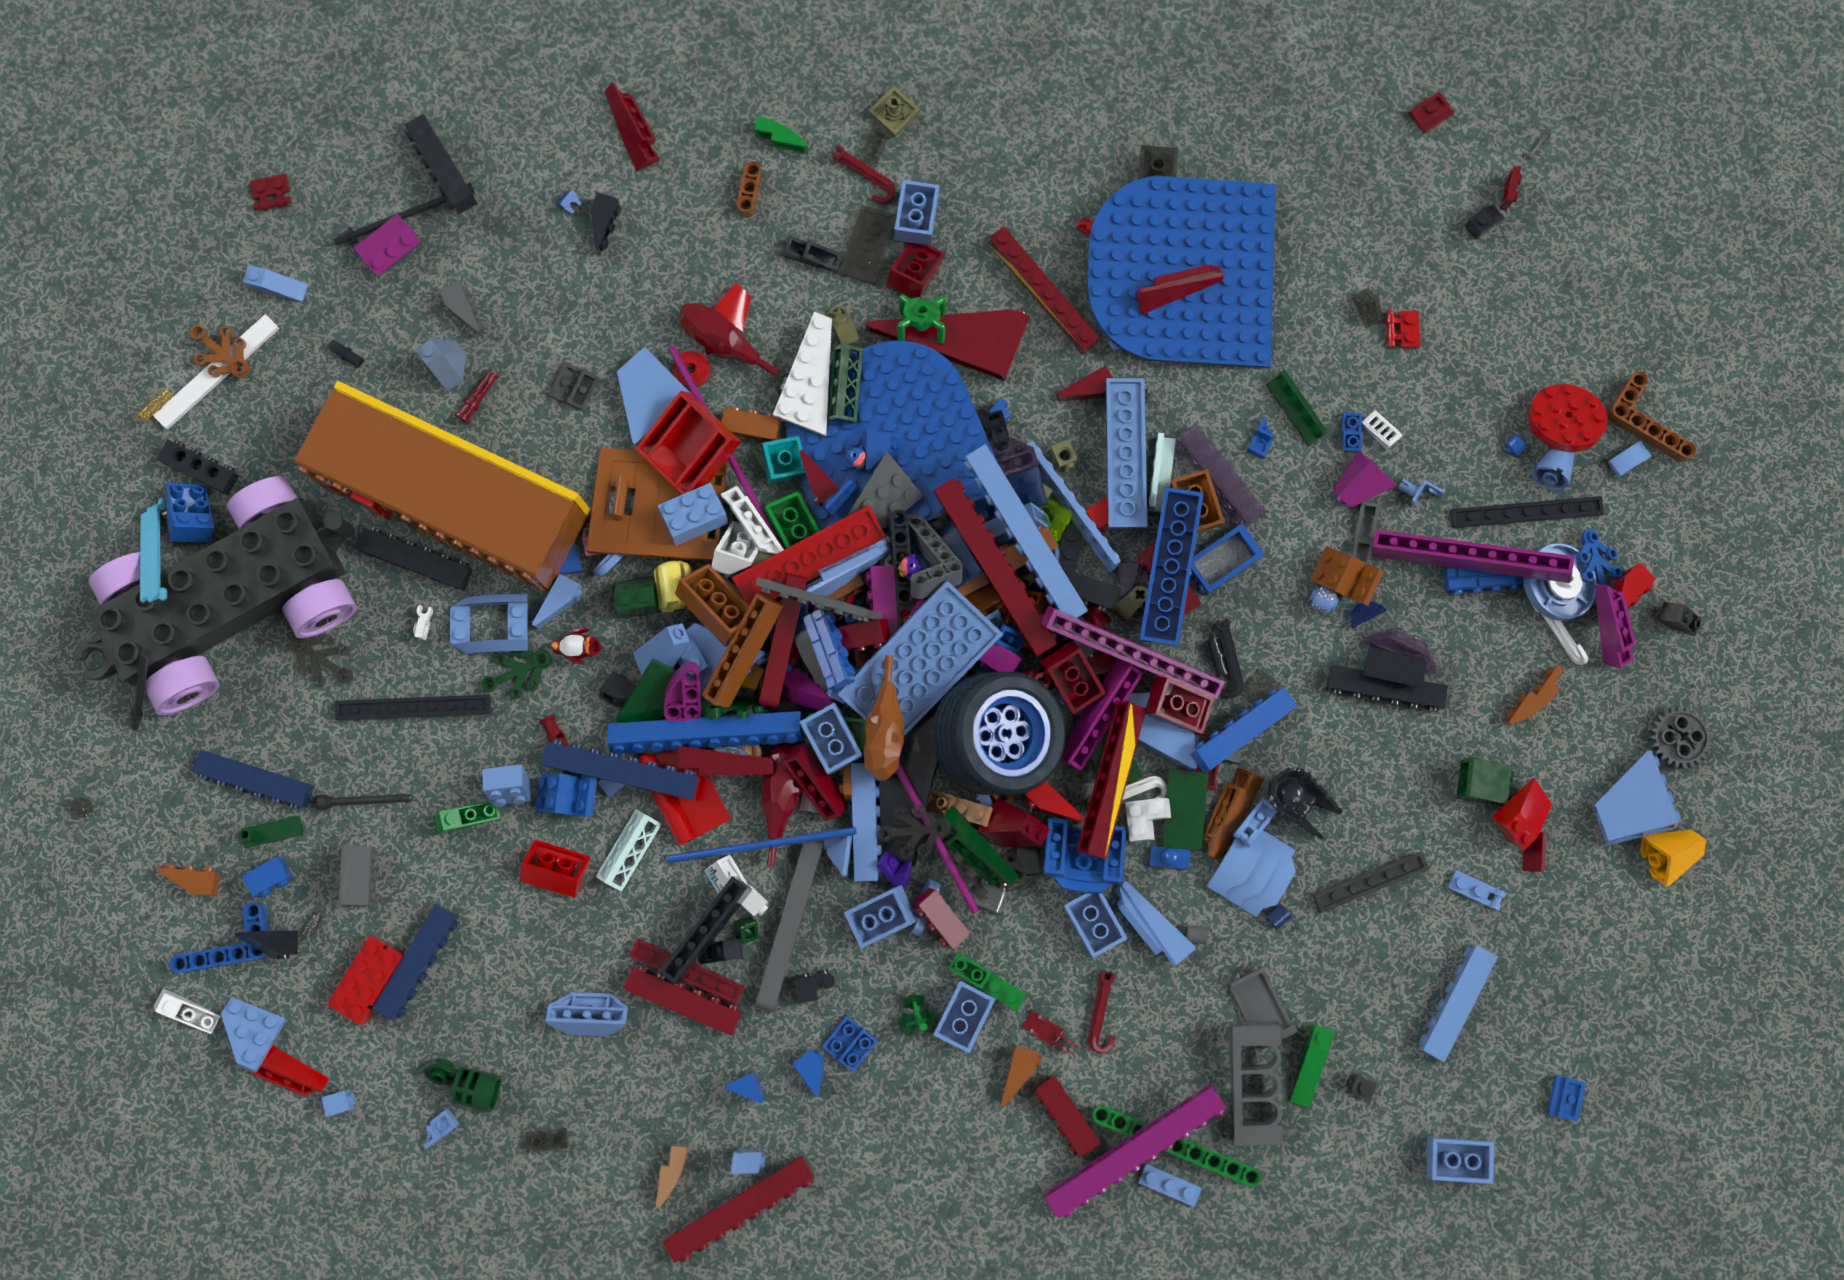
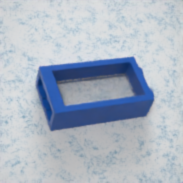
M1240 524L1193 557L1190 578L1193 577L1195 579L1197 589L1207 596L1261 559L1265 553L1245 526Z

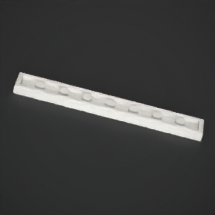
M266 314L240 336L247 343L244 349V360L280 329ZM238 342L237 346H241L243 342ZM232 344L230 345L231 356L236 360V347ZM226 361L210 363L153 416L168 430L229 375L221 374L219 377L213 378L208 374V368L211 365H216L217 367L230 366ZM217 369L212 370V374L217 372Z

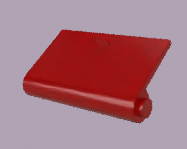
M664 750L657 755L649 756V754H645L638 758L641 764H646L649 761L657 763L658 767L663 769L666 766L675 767L677 772L684 773L685 770L693 771L700 778L695 801L650 791L679 847L731 820L710 776H699V768L679 769L678 751Z

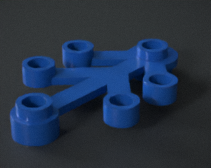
M1585 530L1581 535L1583 546L1580 553L1576 555V560L1579 564L1588 562L1585 571L1581 573L1582 581L1585 583L1593 581V571L1595 569L1599 585L1607 586L1603 569L1609 573L1612 579L1620 578L1623 572L1620 567H1613L1601 557L1598 550L1604 554L1608 561L1616 559L1618 553L1616 549H1608L1600 542L1595 530Z

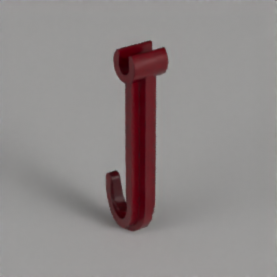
M836 145V150L840 154L837 155L831 152L833 160L843 163L887 192V196L884 198L873 194L871 196L872 200L885 204L894 198L896 188L890 179L847 153L842 146Z
M1103 969L1099 972L1100 980L1087 1035V1043L1096 1053L1109 1052L1113 1048L1116 1039L1114 1035H1111L1105 1047L1099 1045L1111 983L1115 979L1114 972L1111 971L1109 978L1105 979L1106 971Z

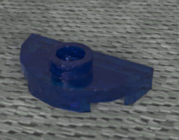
M1370 601L1368 606L1361 603L1358 604L1350 614L1352 629L1387 610L1383 605Z

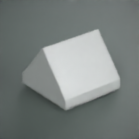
M802 791L800 811L819 813L804 791Z

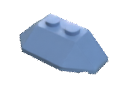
M572 992L555 1003L552 1002L548 1005L545 1022L567 1035L609 1036L626 1026L628 1007L612 994Z

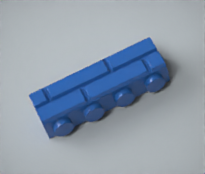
M1448 567L1443 570L1445 593H1451L1452 596L1462 595L1463 591L1478 594L1482 593V590L1489 589V592H1499L1501 588L1515 591L1520 590V587L1524 585L1523 577L1454 567Z
M818 609L812 614L803 617L827 688L838 691L855 682L853 676L855 671L847 660L848 652L842 646V635L835 627L834 622L836 619L834 614L830 610Z

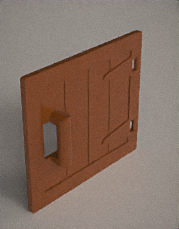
M600 449L586 549L588 553L713 561L715 549L719 544L721 527L715 529L714 539H708V533H705L675 546L660 515L658 505L681 494L637 450ZM728 460L709 482L712 484L722 507L724 499L721 497V493L725 492ZM715 477H721L720 486L714 485ZM611 488H616L612 514H608ZM627 489H635L632 516L625 515L624 511Z

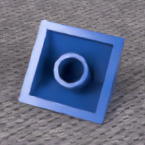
M756 1071L729 1082L725 1086V1089L760 1104L765 1102L766 1096Z

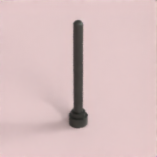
M325 794L318 795L317 805L319 810H328V808L337 805L411 802L413 796L411 794L332 798Z

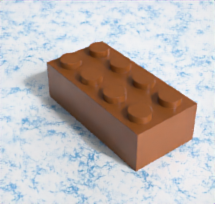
M709 564L680 579L675 595L724 647L729 645L749 608L745 601Z

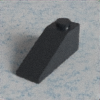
M298 930L235 933V937L268 956H277V959H290V955L298 954Z

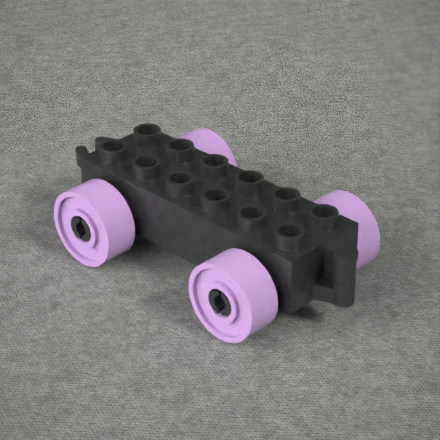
M276 476L250 484L237 492L228 501L227 508L239 530L165 571H160V588L167 590V598L165 600L158 598L152 602L140 601V552L128 554L106 563L97 569L88 581L100 604L99 607L87 613L98 635L80 643L73 653L75 659L85 661L90 653L99 651L103 655V663L98 668L86 669L83 672V677L93 681H100L118 672L122 681L137 686L141 653L148 652L150 656L145 692L158 715H169L188 709L214 694L220 686L206 657L198 655L282 609L297 638L313 637L345 622L355 613L357 606L344 582L336 579L346 573L336 554V550L346 539L353 535V526L339 513L333 511L326 514L324 524L320 525L312 508L297 497L289 480L286 477Z

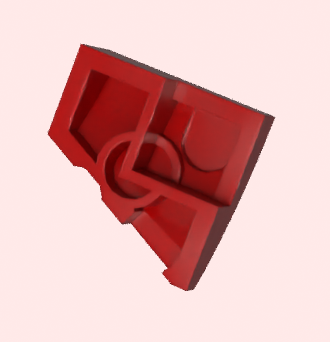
M735 282L715 306L716 311L724 315L743 333L751 296Z

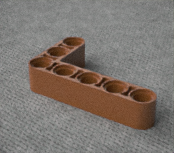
M1642 371L1635 372L1626 380L1607 413L1608 419L1676 461L1685 462L1696 454V446L1692 442L1633 408L1649 381L1646 373ZM1634 379H1637L1640 385H1637L1634 382ZM1625 394L1630 396L1631 401L1625 398ZM1615 409L1621 412V416L1616 414ZM1632 419L1637 421L1638 426L1632 423ZM1648 429L1654 432V436L1648 432ZM1665 439L1670 441L1671 446L1666 444ZM1682 449L1686 450L1687 456L1682 453Z

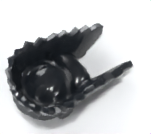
M1295 766L1290 769L1288 767L1274 776L1268 785V799L1275 811L1280 816H1285L1286 819L1292 820L1311 835L1317 836L1320 840L1324 837L1305 818L1312 807L1316 804L1321 809L1324 808L1335 814H1342L1343 810L1337 806V802L1332 800V797L1327 796V791L1317 784V780L1312 778L1311 772H1305L1303 768L1299 769Z

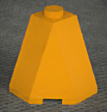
M1693 830L1655 833L1642 837L1640 852L1643 858H1648L1652 866L1649 869L1652 877L1668 887L1704 856L1707 840Z

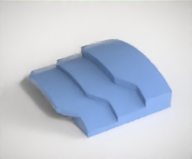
M1263 830L1249 848L1244 845L1245 842L1240 838H1235L1218 869L1214 871L1206 885L1208 889L1255 917L1259 915L1263 908L1278 904L1296 872L1292 861L1295 850ZM1244 831L1248 836H1251L1248 831Z

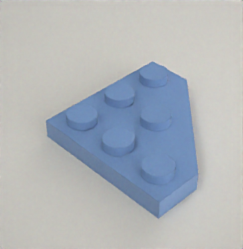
M231 997L221 1016L237 1066L256 1073L283 1028L286 1019Z

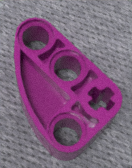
M686 662L669 681L664 697V716L667 720L673 722L698 719L701 716L700 671L697 663ZM688 672H693L694 674H693V675H688V674H686V673H688Z

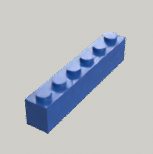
M1285 687L1277 690V688L1267 693V699L1263 701L1261 698L1252 704L1254 707L1252 710H1244L1238 714V720L1234 722L1232 719L1223 725L1225 728L1223 731H1215L1208 736L1210 738L1209 741L1206 743L1201 741L1194 746L1195 751L1190 755L1203 773L1214 768L1298 706Z

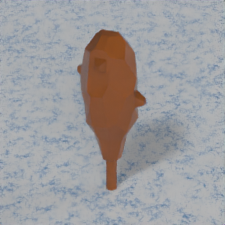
M885 655L884 681L880 685L876 702L866 718V737L864 743L865 769L873 779L880 781L887 780L898 769L899 756L904 742V719L898 704L895 684L892 682L893 655Z

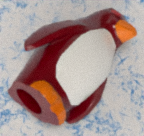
M589 628L575 629L565 638L551 643L555 654L563 655L571 662L579 665H587V662L580 659L596 656L602 650V646L596 637L582 635L590 631Z

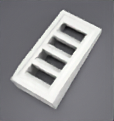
M1377 411L1372 412L1362 421V425L1385 450L1389 449L1403 436ZM1376 418L1377 421L1370 425L1369 422ZM1380 423L1383 425L1378 430L1374 429ZM1386 428L1388 431L1382 436L1380 433ZM1391 434L1393 437L1387 440L1386 437Z

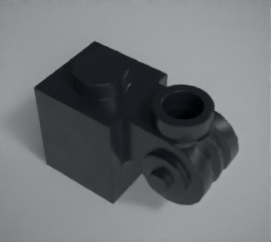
M1002 410L985 414L984 418L991 443L993 442L999 451L1006 450L1010 436Z
M828 969L819 970L817 975L811 977L809 973L798 975V980H794L799 1004L818 1000L817 988L819 985H822L825 989H830L834 986L835 978Z

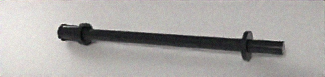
M469 182L467 186L470 189L471 193L475 194L474 188L471 182ZM440 196L397 214L402 219H406L446 203L448 196ZM395 215L357 230L349 227V233L334 238V243L337 246L352 239L355 243H358L357 237L377 230Z

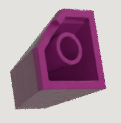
M1358 450L1333 491L1337 495L1335 497L1336 500L1342 505L1348 504L1350 507H1354L1393 488L1396 483L1386 473H1383L1372 460Z

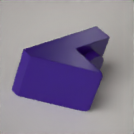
M890 851L883 853L876 866L895 888L902 885L905 890L911 877L912 861L900 864Z

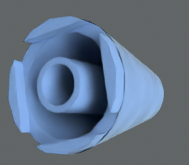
M1551 448L1534 467L1532 478L1537 484L1540 481L1547 484L1545 488L1548 490H1565L1571 481L1575 452H1565Z

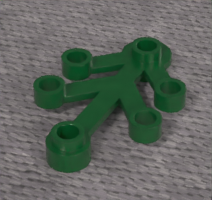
M540 650L536 653L521 651L519 654H515L514 651H511L515 657L523 656L531 660L525 664L509 659L501 653L496 654L494 662L497 665H506L514 669L495 678L491 676L484 677L481 680L482 689L486 692H493L496 690L497 685L517 676L513 688L509 691V696L517 700L521 697L520 690L527 672L535 668L531 680L527 682V688L530 691H536L539 688L538 681L543 669H547L552 663V656L549 652L545 650ZM502 656L503 661L498 663L497 657ZM545 657L546 661L545 663H540L539 659ZM489 681L493 682V686L491 688L487 687V683ZM531 682L536 683V687L533 689L529 687ZM514 690L518 691V696L516 697L512 696Z
M760 690L755 691L754 696H735L729 708L714 704L706 707L707 716H709V719L716 720L720 719L723 713L737 709V718H747L748 708L751 704H754L752 705L753 713H763L764 706L758 705Z

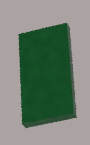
M652 659L615 718V722L627 723L661 720L664 716L665 692L669 681L677 670Z
M1168 769L1166 798H1169L1171 818L1164 819L1162 847L1202 850L1207 772Z

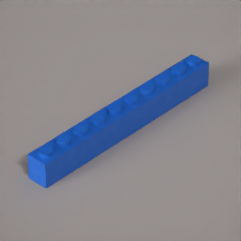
M801 711L751 714L747 718L742 719L737 718V715L721 716L720 719L716 720L704 717L674 722L658 720L608 724L606 744L611 753L623 754L646 751L660 752L662 750L678 751L680 746L700 749L803 742L804 730L800 724L803 717Z

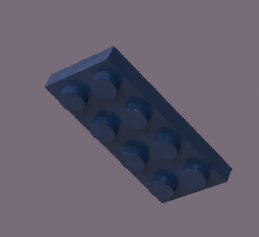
M1034 467L1007 477L1023 506L1030 502L1038 508L1048 504L1039 468ZM985 499L974 503L975 507L973 509L976 514L980 513L985 522L996 518L994 506H990Z

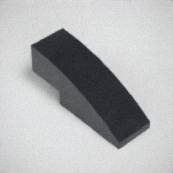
M789 235L785 240L780 256L837 272L843 254L810 240L806 242Z

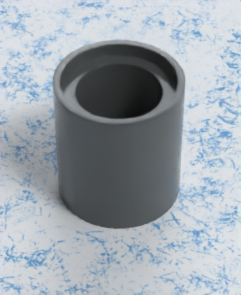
M1186 926V931H1188L1186 938L1191 943H1207V927Z

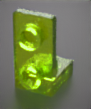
M1047 499L1048 504L1044 506L1049 508V513L1055 516L1049 526V530L1057 543L1073 512L1059 502Z

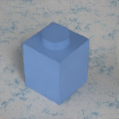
M350 1089L321 1098L326 1117L355 1109L356 1099L355 1095L350 1092Z

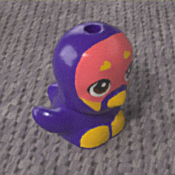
M915 554L905 557L898 567L900 575L907 578L910 582L912 574L923 570V566L919 565Z

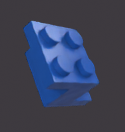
M541 774V778L538 781V797L535 802L536 812L573 817H592L597 778L566 774Z

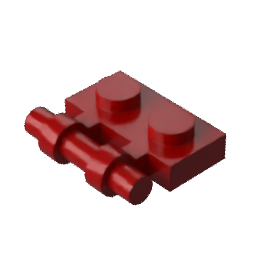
M1393 310L1386 311L1385 325H1387L1386 341H1388V348H1395L1396 341H1400V348H1420L1419 310L1399 311V318L1394 317ZM1395 325H1399L1400 334L1395 333Z

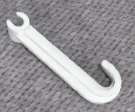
M1542 614L1571 660L1578 665L1586 664L1588 657L1580 644L1576 645L1563 623Z
M1157 776L1144 778L1127 785L1122 800L1154 787L1161 789V794L1155 798H1165L1167 784L1162 778Z

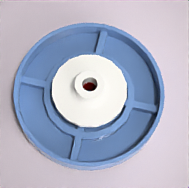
M1560 543L1551 544L1537 550L1540 552L1575 556L1570 583L1523 577L1524 588L1531 604L1544 616L1557 621L1570 620L1587 612L1596 597L1595 586L1597 581L1594 571L1593 581L1587 583L1582 581L1581 573L1585 571L1588 562L1584 564L1577 562L1576 555L1580 551L1572 546Z

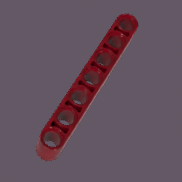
M787 573L784 585L804 590L807 577ZM791 596L790 599L781 597L780 604L783 605V608L776 619L758 705L777 709L801 607V602H797V597Z

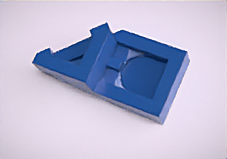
M1263 418L1246 451L1264 460L1273 438V434L1267 426L1266 418Z

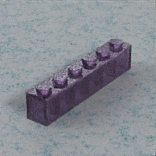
M1194 424L1178 436L1176 440L1178 449L1188 455V461L1194 468L1197 467L1200 471L1209 470L1216 496H1220L1224 501V507L1229 512L1232 511L1235 514V520L1239 525L1243 524L1247 529L1267 513L1197 424Z

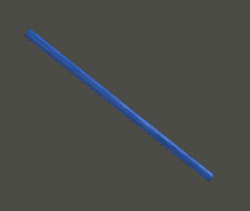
M856 827L667 855V862L672 863L856 835L857 830Z

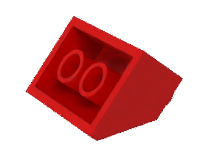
M535 840L521 864L519 881L576 898L582 886L591 856Z

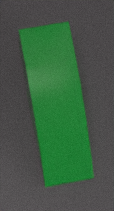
M761 116L757 117L754 129L757 137L771 139L772 147L808 154V143L790 128L774 120Z

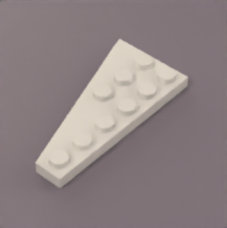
M814 312L773 416L826 437L832 319Z

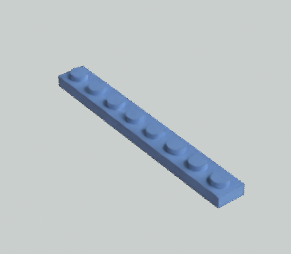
M1033 441L1028 443L1022 452L1033 468H1039L1042 481L1053 490L1052 494L1107 570L1109 572L1115 570L1121 562L1118 554L1109 546L1107 539L1098 531L1096 524L1087 516L1083 506L1079 505L1076 501L1074 494L1065 486L1063 479L1054 471L1052 464L1043 456L1041 449Z

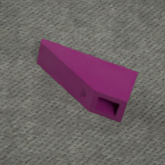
M797 668L785 674L781 695L791 703L817 710H822L834 703L833 698L829 697L817 683L811 681L805 673H802Z

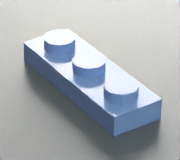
M1146 1163L1138 1183L1193 1207H1195L1202 1189L1195 1184Z

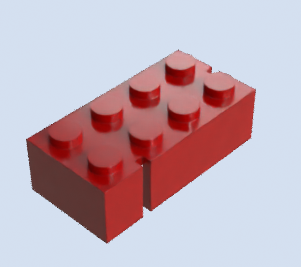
M369 935L327 1003V1006L359 1025H366L375 1011L372 1009L373 1007H368V1005L374 1006L405 953L395 947H390V944L377 936Z

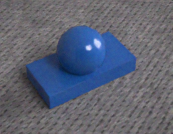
M1151 846L1149 866L1189 870L1190 850Z

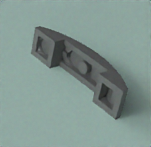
M807 629L794 635L795 643L812 676L827 693L829 689L827 688Z

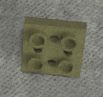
M895 86L869 109V114L894 137L920 113V108Z

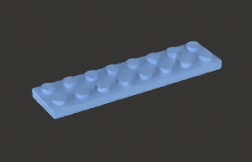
M1106 378L1108 529L1147 528L1144 378Z

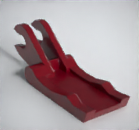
M1032 1009L1021 1026L1054 1048L1058 1046L1072 1056L1074 1053L1060 1045V1040L1063 1039L1075 1048H1078V1045L1063 1036L1066 1032L1065 1030Z

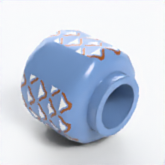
M1323 586L1318 591L1314 589L1309 598L1312 601L1311 607L1323 614L1333 613L1339 601L1336 592Z

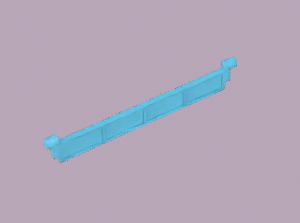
M163 498L158 500V504L148 508L147 512L141 514V602H152L158 598L160 600L167 598V590L160 588V510L166 508V500Z

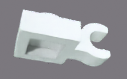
M419 605L417 607V614L420 618L414 624L413 633L415 634L414 637L426 641L433 608L428 607L427 613L423 614V606Z

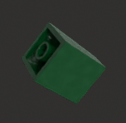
M654 576L617 582L614 590L615 608L622 618L660 613Z
M1475 757L1461 760L1456 799L1504 806L1512 796V791L1509 790L1510 783H1512L1514 772L1511 771L1512 766Z

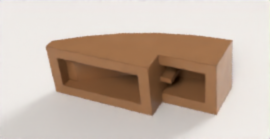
M675 1144L671 1146L669 1164H662L660 1169L656 1207H661L678 1184L687 1161L689 1146Z

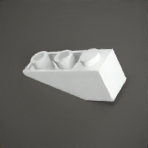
M166 989L162 990L154 1005L155 1012L209 1034H212L221 1017Z

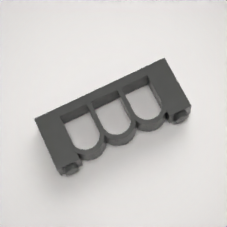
M1278 1021L1230 1022L1231 1137L1234 1146L1283 1145V1138H1286L1285 1126H1282L1280 1122L1282 1117L1281 1106L1275 1099L1281 1092L1282 1087L1281 1079L1274 1071L1281 1062V1053L1277 1046L1281 1045V1039H1284V1028L1281 1027ZM1241 1046H1269L1273 1048V1058L1267 1064L1241 1065ZM1241 1074H1270L1274 1077V1085L1266 1092L1242 1093ZM1242 1102H1271L1275 1107L1274 1113L1265 1120H1242Z

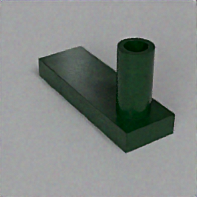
M300 816L243 828L239 832V838L243 840L244 848L304 835Z

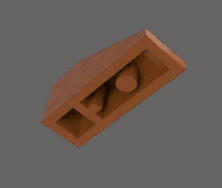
M1015 1045L1001 1105L1005 1106L1034 1073L1035 1067L1039 1068L1042 1056H1038L1039 1051Z

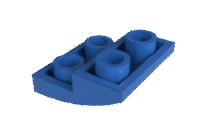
M845 1014L821 1046L854 1073L878 1040Z

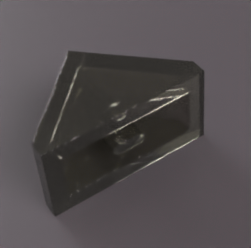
M1369 288L1350 295L1365 328L1383 321L1380 299Z

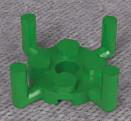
M904 294L900 295L899 313L903 315L904 320L897 325V340L905 341V328L909 325L915 327L918 331H925L927 328L934 326L938 329L937 342L944 343L945 325L940 322L941 315L946 314V297L940 296L935 300L926 297V300H919L920 297L910 299Z

